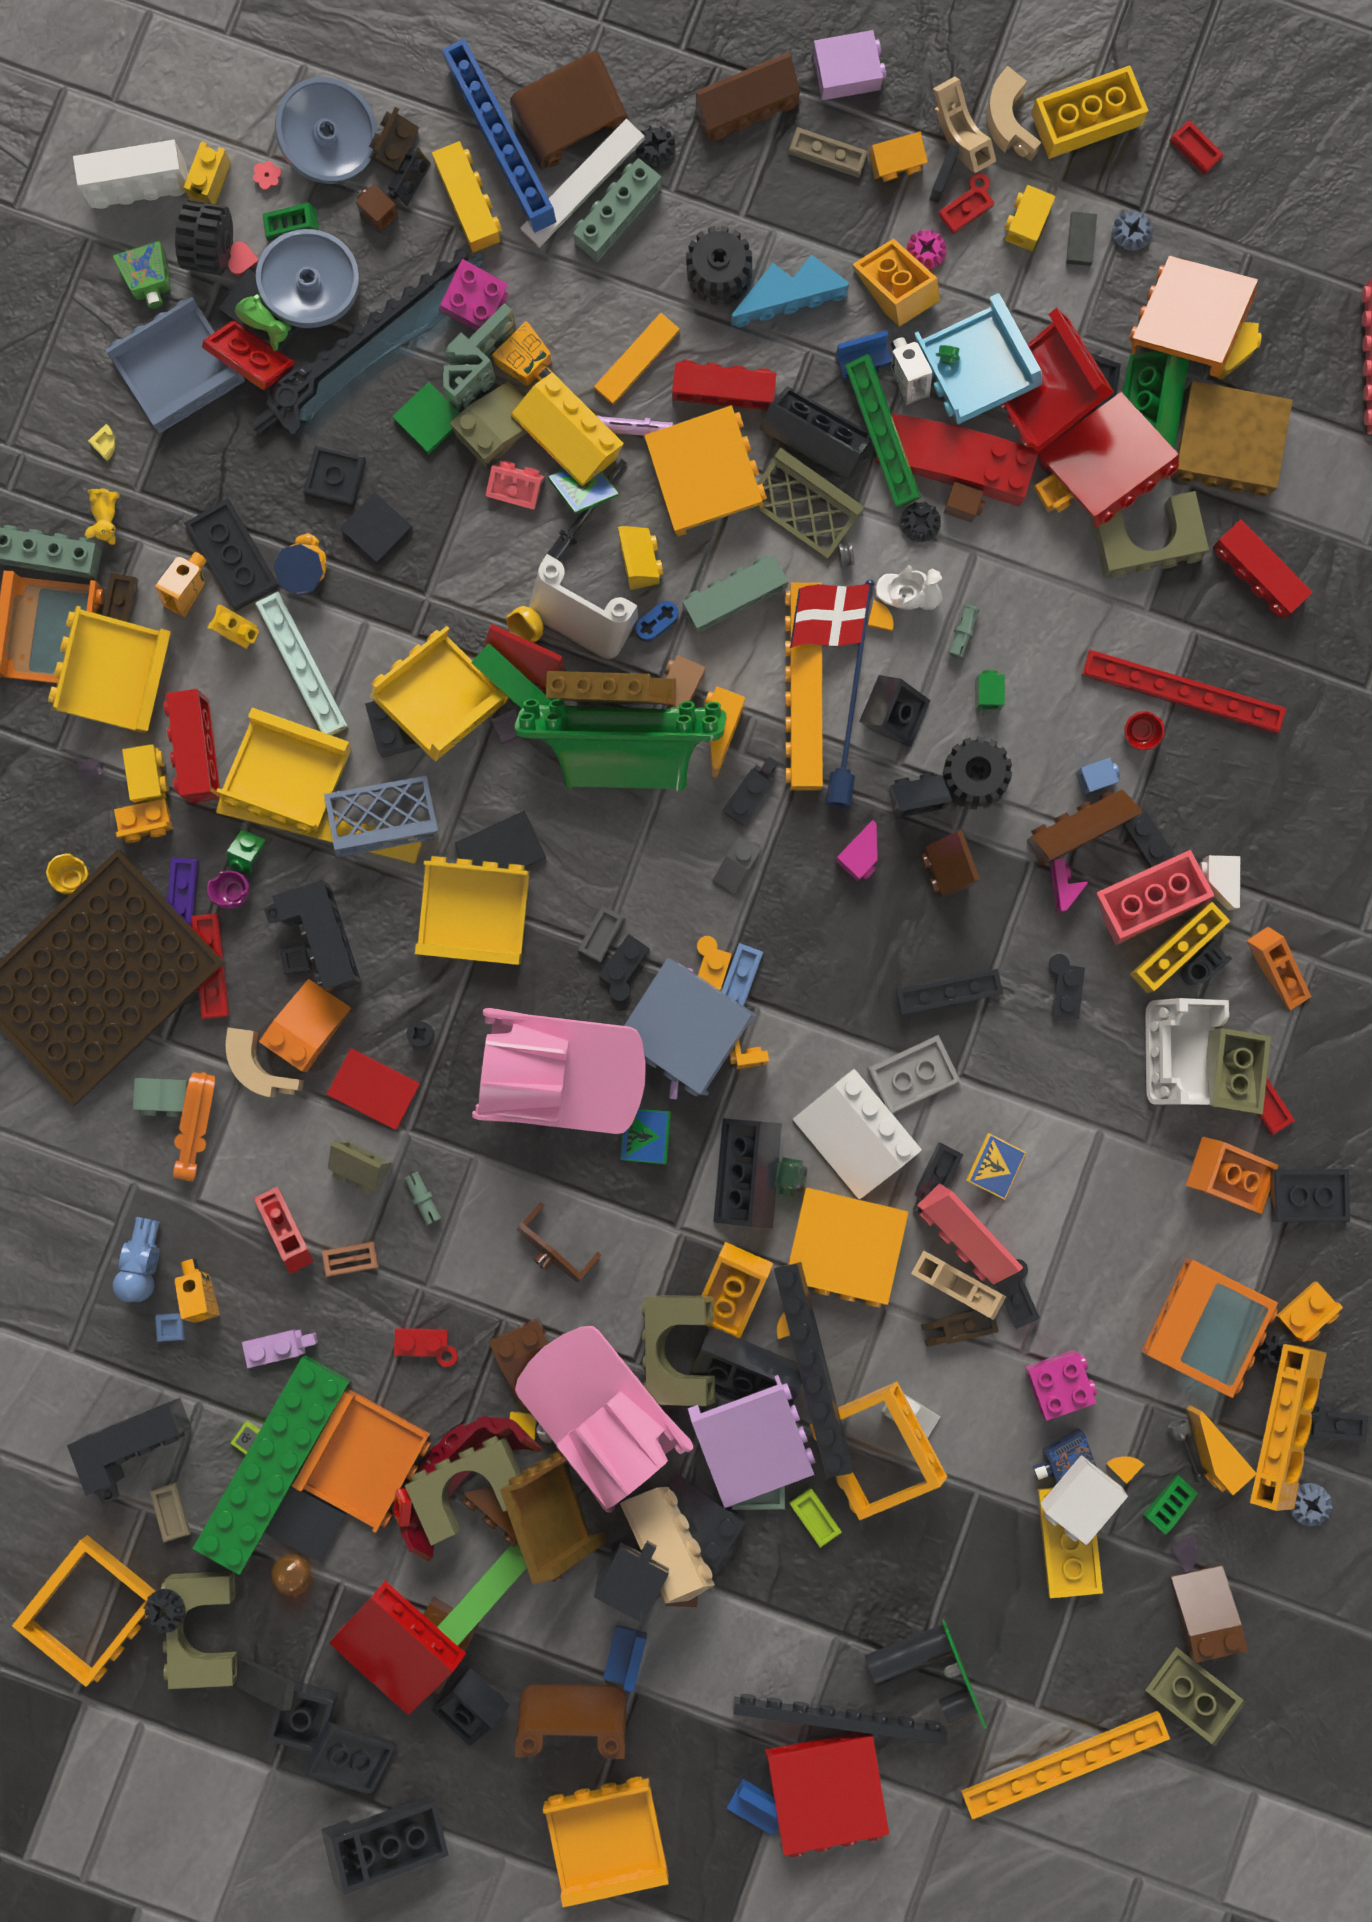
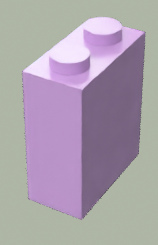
M873 30L814 40L812 54L822 100L881 90L882 80L886 79L884 63L880 64L879 61L881 46L879 39L875 40Z

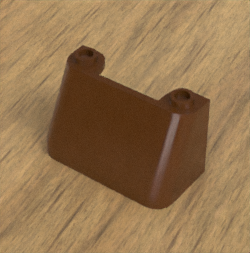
M596 51L587 53L521 88L510 98L513 121L541 170L547 167L552 168L559 164L563 154L562 149L603 127H606L607 131L613 132L626 119L629 121V117L605 64Z
M532 1684L527 1686L522 1691L520 1698L515 1757H534L542 1749L543 1735L598 1736L597 1745L602 1756L609 1759H625L626 1693L620 1687L613 1685Z

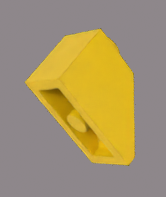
M1243 323L1223 372L1218 379H1224L1260 347L1262 336L1261 333H1258L1259 323Z

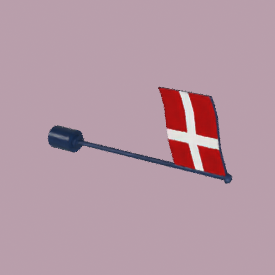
M871 579L867 580L863 585L848 587L817 584L799 588L790 648L802 645L837 647L859 643L841 768H836L835 772H830L825 802L829 806L838 808L851 807L855 775L850 774L851 770L846 769L871 592L872 586H875V582Z

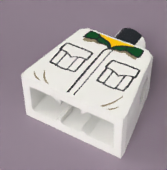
M905 338L894 340L891 343L893 349L891 368L905 404L908 405L930 397L932 370L918 343L913 342L907 345Z

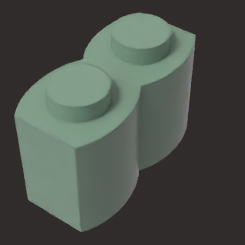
M135 1078L133 1110H140V1115L156 1116L157 1110L166 1111V1116L181 1117L189 1080Z

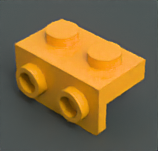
M1054 474L1033 486L1048 513L1055 509L1058 513L1071 505L1069 500L1074 498Z

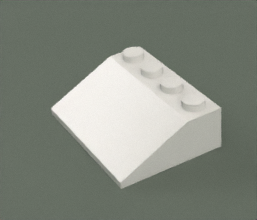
M855 1069L848 1072L792 1119L859 1200L922 1150Z

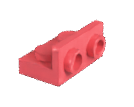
M500 461V463H496L491 467L485 496L535 510L541 484L544 482L545 476L539 475L540 471L525 467L524 470L515 468L514 463Z

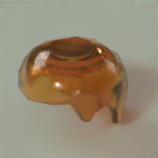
M287 1554L279 1558L271 1569V1579L274 1588L285 1596H299L309 1589L313 1581L309 1562L299 1555Z

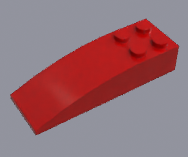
M891 413L912 474L953 486L954 482L983 491V496L1020 507L1025 498L1039 453L1037 450L968 428ZM876 456L875 462L880 463Z

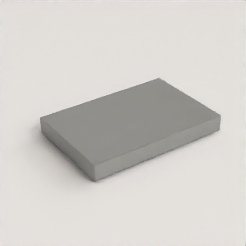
M939 1035L868 1068L885 1106L892 1114L961 1082Z

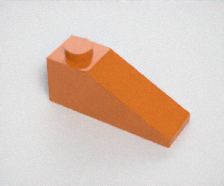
M1266 927L1246 940L1256 962L1287 1009L1291 1011L1312 997L1284 936Z

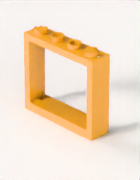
M897 1381L838 1407L840 1418L842 1420L884 1401L926 1481L869 1504L853 1472L847 1475L836 1476L839 1487L844 1490L849 1499L851 1510L856 1513L859 1520L939 1488L947 1479L939 1459ZM811 1423V1432L813 1438L816 1440L813 1424Z
M87 1535L77 1543L12 1627L87 1687L93 1680L98 1682L108 1670L104 1667L110 1659L115 1661L125 1649L122 1643L127 1637L132 1640L142 1626L138 1623L145 1616V1609L143 1607L148 1600L147 1597L154 1593L155 1590ZM86 1553L145 1600L92 1668L34 1621V1618Z

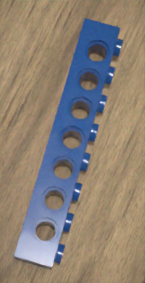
M465 38L442 49L446 65L533 232L536 233L556 223L554 208Z

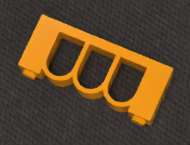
M1283 1345L1250 1503L1275 1511L1294 1509L1299 1488L1298 1481L1304 1463V1448L1311 1431V1412L1317 1401L1319 1383L1322 1378L1327 1353L1302 1346Z

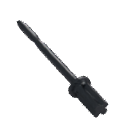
M622 458L607 477L611 484L627 464ZM596 506L582 511L568 532L561 530L559 538L547 554L560 562L572 544L575 545L577 543L574 535Z

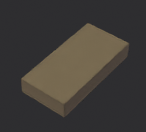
M175 1482L150 1490L163 1543L190 1535L191 1531L178 1483Z

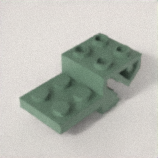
M505 303L469 339L460 333L446 348V355L450 365H444L443 386L448 401L460 413L476 402L477 397L482 392H487L494 384L495 374L491 363L492 354L516 330L513 312Z

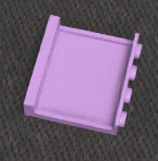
M778 1375L774 1376L777 1382L776 1386L701 1413L698 1405L688 1408L691 1422L724 1508L814 1475L811 1464L816 1463L811 1449H805L803 1443L808 1442L802 1426L797 1428L795 1422L800 1420L795 1405L789 1406L788 1400L792 1399L787 1383L781 1384Z

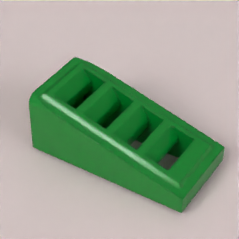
M309 202L262 214L267 240L276 239L285 233L295 230H319L317 210ZM294 217H297L298 225H295ZM284 218H287V228L284 225ZM277 219L278 230L274 229L273 220Z
M1177 1475L1143 1512V1515L1166 1535L1174 1527L1198 1493ZM1177 1486L1188 1494L1185 1498L1175 1490ZM1171 1494L1180 1501L1178 1506L1169 1499ZM1165 1502L1173 1509L1171 1514L1162 1507ZM1158 1511L1166 1517L1164 1522L1156 1515Z

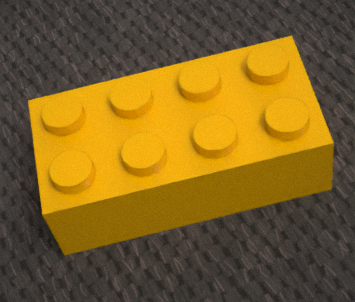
M1129 65L1037 98L1031 115L1047 156L1050 159L1142 126L1147 116L1148 108L1132 68Z

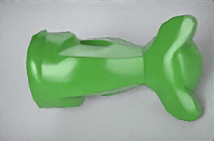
M259 294L241 300L235 307V314L247 325L266 331L269 335L272 349L277 351L278 344L288 336V331L292 328L291 325L276 320L272 312L261 303L262 299Z

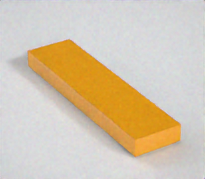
M660 313L594 386V390L614 406L679 334L680 328Z

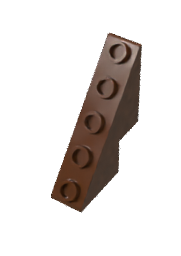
M492 1486L463 1493L464 1499L462 1503L473 1512L478 1509L484 1515L482 1520L493 1530L496 1527L505 1533L502 1538L511 1546L515 1547L518 1544L507 1510L503 1512ZM562 1574L551 1581L555 1583L557 1579H562Z

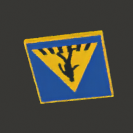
M988 1133L966 1181L1005 1200L1026 1152Z

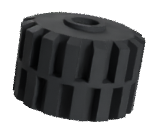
M187 200L183 204L178 216L175 232V251L178 265H180L181 269L220 276L225 272L231 257L230 251L233 245L231 212L226 206Z
M715 226L709 227L708 234L706 235L702 231L696 235L697 242L691 240L688 246L689 253H686L688 281H690V288L694 293L698 291L699 298L703 301L710 297L711 304L717 305L720 299L724 300V305L730 304L732 296L738 300L742 297V289L747 291L750 286L753 269L752 251L749 250V243L746 238L741 240V233L737 230H734L732 234L729 233V228L726 226H722L721 231H715Z
M977 736L976 740H971L969 737L964 739L962 744L959 745L957 743L952 748L951 753L948 754L943 769V778L951 799L955 798L958 801V805L962 807L964 804L969 805L970 809L975 810L979 806H983L985 809L990 807L993 802L997 803L1006 792L1012 777L1011 758H1007L1005 748L1002 747L1000 749L996 746L997 741L991 739L990 742L984 741L982 736ZM973 770H975L976 773H982L980 780L977 777H971Z

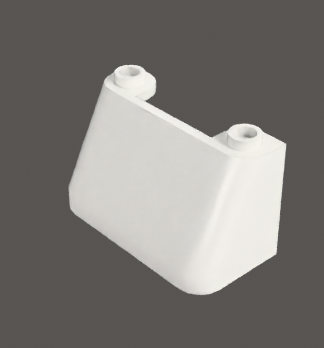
M546 554L537 573L529 607L540 615L545 626L601 658L612 659L616 657L638 622L637 605L625 598L618 597L612 599L605 610L597 607L560 585L565 575L564 567L557 559Z
M1176 998L1153 1000L1147 1005L1146 1092L1148 1100L1152 1104L1210 1105L1206 1059L1209 1031L1226 1024L1229 1018V1000Z

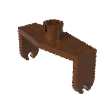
M540 1202L519 1225L517 1231L540 1252L533 1261L538 1265L544 1260L540 1266L541 1269L546 1271L550 1264L553 1263L578 1283L600 1258L601 1254L597 1252L581 1272L576 1270L553 1247L527 1227L543 1208L544 1204Z

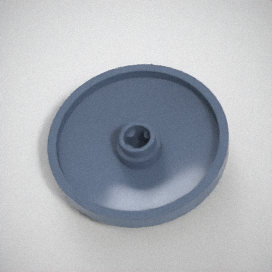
M315 77L299 82L285 94L275 118V135L282 155L299 174L319 183H343L359 175L371 160L369 156L373 149L369 145L375 133H377L376 120L369 104L354 88L337 79Z
M301 229L279 236L265 248L257 264L256 283L262 302L276 318L292 326L316 328L335 322L351 308L359 290V272L352 252L338 238L319 230Z

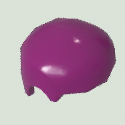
M221 871L215 879L209 880L207 885V895L210 900L223 909L231 910L238 908L247 900L250 893V884L246 877L237 871Z

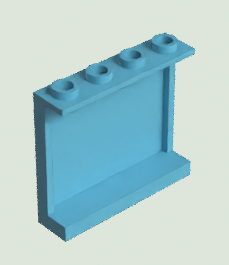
M999 293L990 297L991 307L924 339L921 338L919 332L915 333L916 341L932 370V377L936 381L933 383L935 391L939 398L944 397L946 401L943 403L949 417L954 416L957 424L1043 385L1041 369ZM940 345L960 348V360H955V364L939 362L940 357H937L935 354L939 352Z

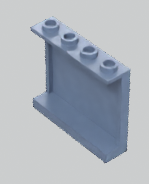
M193 297L179 301L168 312L159 313L154 317L153 321L145 326L136 327L132 334L123 339L115 340L105 350L159 434L245 382L242 375L201 348L203 340L215 332Z
M667 958L624 1026L632 1027L638 1031L643 1040L646 1063L655 1068L657 1065L665 1070L663 1074L675 1082L679 1079L686 1084L684 1089L692 1095L708 1096L709 1091L706 1089L748 1024L753 1025L759 1016L676 960Z

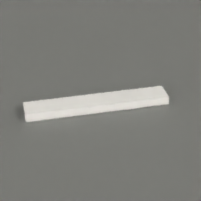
M626 119L549 198L554 208L557 222L534 233L529 222L526 221L522 225L521 231L540 248L645 140L644 135Z

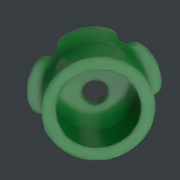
M940 345L939 352L935 355L940 357L939 362L955 364V360H960V348Z

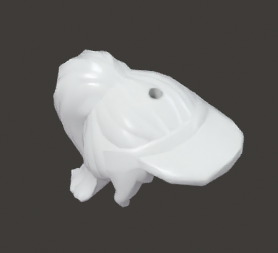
M909 565L899 575L885 574L877 582L875 587L876 597L883 603L900 609L912 610L920 607L924 610H933L942 602V592L936 584L942 580L940 572L934 569H930L926 576V574L920 571H911L912 567Z

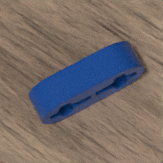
M663 601L636 623L637 637L641 641L651 642L676 623L678 619L677 606L673 602ZM665 608L667 611L673 610L671 619L664 617L662 620H658L663 615L662 609ZM652 623H656L651 628L652 634L649 635L647 632L641 633L643 631V624L650 626Z

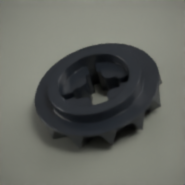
M651 125L648 129L641 130L645 140L636 148L639 159L650 166H661L670 161L675 153V139L672 137L671 132L666 131L662 126L652 127ZM652 138H655L657 143H662L659 145L658 153L654 150L653 146H650L652 145Z
M915 501L903 511L900 519L901 529L906 537L915 542L929 541L940 530L941 515L936 510V506H931L927 501ZM928 515L925 521L927 526L921 524L914 528L917 521L915 516L921 518Z
M159 1589L147 1597L148 1600L143 1607L145 1609L144 1620L148 1621L150 1629L159 1631V1634L176 1630L182 1624L186 1610L184 1601L177 1592L171 1589ZM169 1604L166 1610L168 1616L159 1619L161 1610L158 1607L161 1608Z

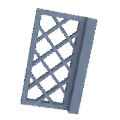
M427 776L324 794L336 857L439 839ZM423 784L424 793L419 800L407 793L411 786ZM393 789L400 793L393 805L381 798L386 790ZM368 794L375 798L368 809L356 803L361 795ZM404 797L415 803L409 814L397 808ZM425 798H426L427 805H425L424 803H422ZM343 799L349 804L343 813L340 814L332 809L331 800ZM378 801L390 808L383 819L371 812ZM353 806L364 813L357 824L345 817ZM420 806L429 812L430 820L419 822L412 816ZM393 811L405 818L400 826H392L386 822ZM334 815L338 817L336 822L334 820ZM368 816L379 822V825L373 831H367L360 827ZM342 820L354 827L349 835L338 837L336 829Z

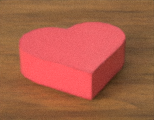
M244 242L233 243L230 251L232 257L228 261V267L234 276L242 277L247 269L253 270L257 267L259 259Z

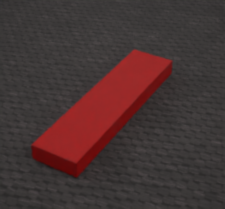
M219 914L191 916L192 927L224 960ZM224 965L199 988L202 1019L230 1016Z

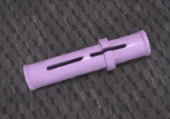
M597 415L613 433L643 436L644 439L646 434L673 426V422L651 421V418L635 420Z

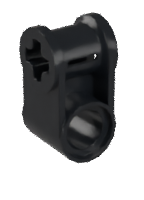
M1213 939L1182 968L1181 978L1184 983L1190 986L1204 983L1232 960V957L1230 955L1226 956L1216 945L1217 941ZM1192 967L1199 969L1201 974L1199 979H1195L1192 976Z

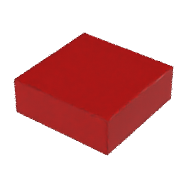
M406 1488L395 1491L393 1513L400 1527L409 1526L412 1501Z

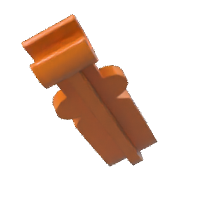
M193 1072L187 1085L179 1127L182 1133L178 1134L174 1140L175 1146L181 1150L179 1161H176L173 1178L194 1182L198 1164H195L197 1152H202L206 1147V1140L201 1136L206 1134L215 1076L207 1075L205 1072Z

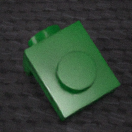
M242 829L227 850L226 865L233 871L249 876L252 872L254 861L265 846V839Z

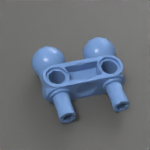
M140 1217L135 1218L131 1241L128 1240V1243H124L119 1259V1270L121 1271L115 1276L112 1284L113 1292L119 1300L124 1302H142L152 1295L155 1282L151 1274L154 1275L160 1253V1249L155 1245L160 1221Z

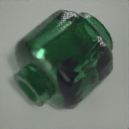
M782 1157V1161L778 1162L775 1186L779 1188V1194L794 1197L795 1192H801L805 1189L808 1169L802 1165L803 1161Z

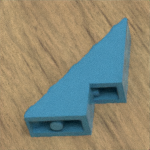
M810 255L793 278L772 263L731 315V325L743 327L748 325L750 321L757 319L765 321L779 313L791 314L805 306L813 308L831 299L833 301L842 300L847 297L850 283L813 255Z

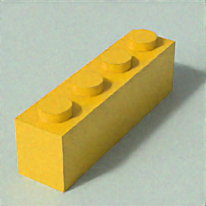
M460 141L433 151L434 164L472 253L499 243V232L502 231L497 216L492 218L489 211L493 208L488 195H483L480 190L483 184L478 171L474 173L470 165L473 164V160L469 150H463Z
M1213 902L1204 905L1132 971L1130 975L1147 993L1155 991L1230 920Z

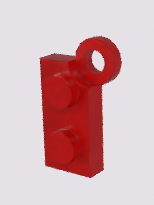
M977 173L973 175L969 182L970 190L939 211L938 216L952 235L994 206L995 202L986 192L989 188L990 180L985 174ZM981 180L984 186L977 187L975 182Z
M395 1328L394 1355L437 1356L438 1363L444 1367L454 1365L458 1358L456 1349L448 1345L449 1329ZM445 1351H449L452 1354L450 1361L443 1359L442 1355Z

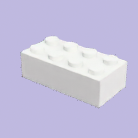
M175 140L73 156L77 186L91 208L104 209L113 204L128 205L137 200L145 199L152 201L161 196H181L186 193L183 187L188 177L187 164Z

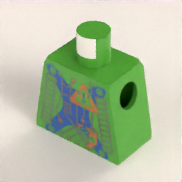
M160 241L113 255L136 300L146 299L147 305L151 309L161 307L163 301L160 294L170 291L171 286L167 255Z

